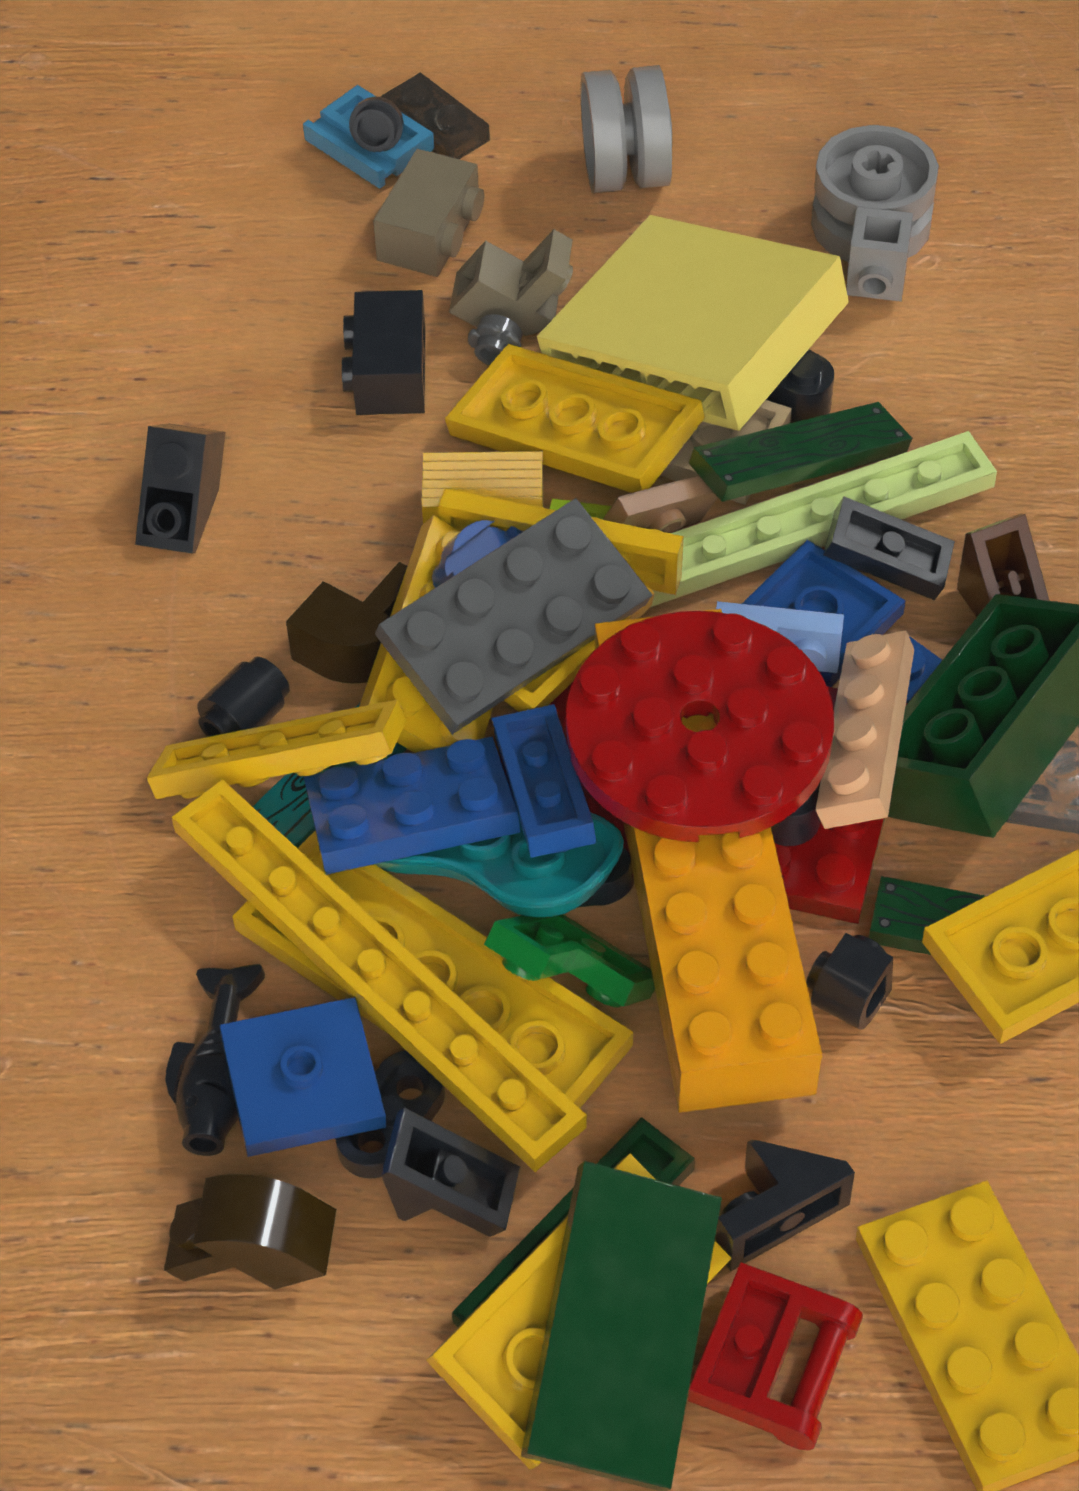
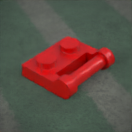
M740 1262L690 1385L688 1402L772 1433L778 1440L793 1448L807 1451L813 1450L822 1429V1424L817 1419L845 1343L847 1340L854 1339L858 1333L863 1319L862 1312L859 1308L845 1300ZM801 1318L816 1324L819 1331L790 1405L771 1399L770 1395Z

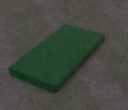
M587 1161L582 1162L578 1166L521 1457L657 1491L671 1490L722 1197Z

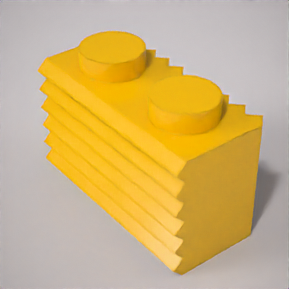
M543 451L423 452L421 498L423 524L433 515L439 518L438 504L445 488L543 507Z

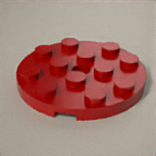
M680 611L650 617L630 624L609 637L591 653L576 674L569 692L566 709V731L574 770L583 786L604 809L621 821L646 833L677 841L699 842V835L724 834L738 831L739 838L756 834L783 821L800 808L818 787L828 766L834 734V711L829 690L814 663L801 649L780 633L763 624L747 619L740 614H726L713 611ZM712 713L714 715L713 720L717 725L711 730L695 732L682 724V717L686 719L692 716L708 717Z

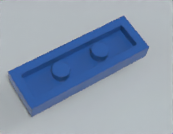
M555 704L492 718L495 739L518 811V817L530 857L561 853L573 848L596 844L594 823L579 777L571 762V753Z

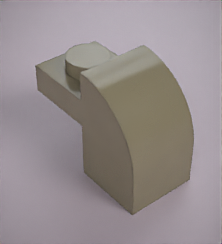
M553 229L524 261L485 240L456 272L449 313L475 327L478 326L482 317L496 314L514 321L521 328L522 335L524 336L542 331L556 316L559 295L565 290L572 277L573 266L569 265L573 239Z

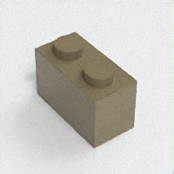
M416 149L373 220L377 261L438 277L448 258H454L458 254L463 241V233L470 220L476 221L481 214L484 204V190L479 188L478 165Z

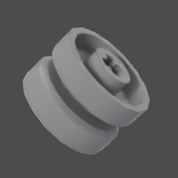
M660 65L633 67L629 70L625 78L624 103H622L618 80L611 70L583 72L580 82L581 121L586 168L592 193L622 190L627 177V156H629L634 181L640 189L669 186L672 177V122L666 85Z
M868 125L850 128L831 137L819 151L816 164L815 197L811 226L817 241L830 254L840 256V259L849 262L857 207L913 213L908 258L917 254L929 240L939 168L933 150L918 136L896 127Z

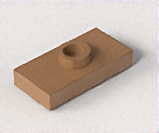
M697 475L619 496L603 520L673 533L683 527L699 523L718 497L703 479Z

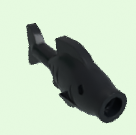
M260 964L233 969L200 968L196 972L203 990L213 1000L208 1031L196 1044L174 1043L166 1068L165 1078L168 1094L176 1105L178 1119L184 1131L182 1145L193 1154L213 1156L221 1153L224 1149L226 1135L238 1119L221 1040L220 1025L237 1021L240 1001L251 995L264 980L265 972Z

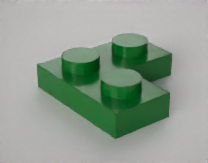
M564 914L553 917L520 915L497 920L494 922L484 943L485 946L504 957L502 960L503 966L513 974L527 980L537 981L569 972L587 984L585 990L591 997L611 1007H624L650 999L655 990L652 971L649 967Z

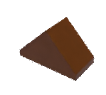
M1018 514L965 534L957 590L976 618L995 594L1050 601L1026 514Z

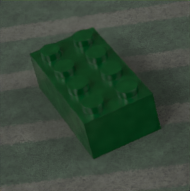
M1000 594L993 596L905 706L888 817L990 838L996 836L1079 725V604Z

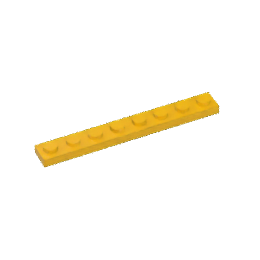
M223 779L172 816L175 832L350 998L356 997L357 1004L534 1172L538 1171L587 1128V1115Z

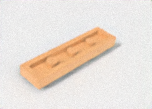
M906 630L886 635L872 634L858 641L846 644L834 708L832 749L828 766L821 779L815 809L824 829L888 817L914 656V647Z

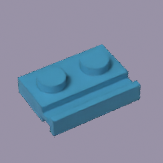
M357 85L321 110V118L314 123L309 119L304 122V138L307 142L380 189L385 186V178L391 174L398 176L404 171L416 149L429 152L434 150L433 132L402 113L404 121L403 133L393 148L381 152H372L362 148L351 135L349 119L359 102L376 96Z

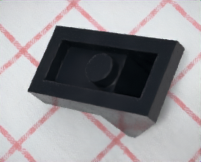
M404 1108L397 1112L381 1176L399 1219L407 1221L430 1209H434L491 1237L505 1231L507 1228L520 1166Z
M759 1140L748 1141L745 1172L760 1194L758 1195L755 1191L746 1192L736 1197L723 1209L721 1216L718 1218L716 1242L731 1257L726 1264L729 1270L732 1271L738 1268L740 1262L746 1263L850 1205L855 1175L854 1170L844 1160Z

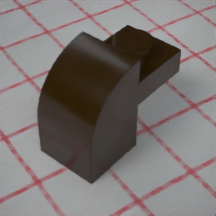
M399 562L363 602L322 581L286 621L291 659L333 681L350 684L367 683L381 644L375 632L378 625L388 619L392 613L407 565Z
M243 1174L218 1175L206 1178L202 1198L176 1205L174 1219L169 1230L170 1241L164 1271L182 1281H188L235 1267L274 1290L325 1276L337 1209L299 1187L272 1178Z

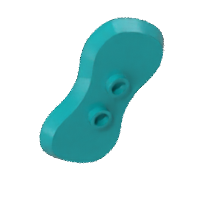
M590 812L594 823L596 844L573 848L566 852L551 853L531 858L519 820L520 833L377 863L375 865L383 870L401 874H426L454 878L478 887L501 906L519 915L553 917L577 908L594 895L616 865L623 850L624 840L621 832L613 823Z

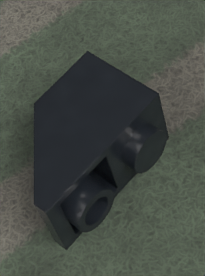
M170 423L148 426L135 545L191 554L196 553L219 491L226 432Z

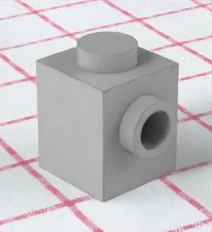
M857 207L850 246L846 286L848 296L902 302L913 213Z

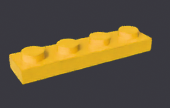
M445 488L438 504L439 518L459 531L481 520L494 521L488 527H497L503 531H507L511 526L525 531L556 511L537 505H527ZM591 517L645 586L653 591L676 595L682 578L684 536Z
M396 699L165 746L148 774L147 780L156 799L176 795L189 799L199 797L222 779L228 785L238 784L240 787H253L265 782L270 777L296 773L299 776H310L325 770L329 766L355 761L359 765H368L378 762L392 753L405 726L406 719L400 703Z

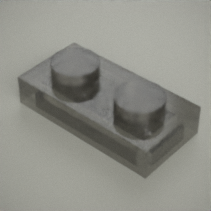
M421 72L380 96L390 100L397 105L400 112L433 132V153L461 159L490 141L489 124Z

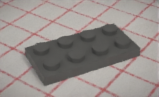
M575 498L380 623L375 635L453 735L595 639V623L626 619L644 607L652 597V593Z

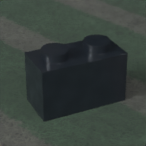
M423 290L355 292L354 315H345L343 318L345 350H353L352 357H342V385L344 392H354L356 415L425 413L426 326Z

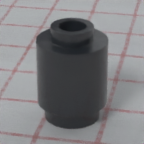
M254 657L249 662L243 661L238 663L198 702L197 709L200 715L198 722L201 730L207 737L265 726L284 707V697L290 692L287 679L273 663L262 657Z

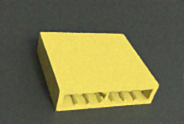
M649 215L537 335L542 354L702 400L705 414L703 422L740 431L849 301L840 256Z

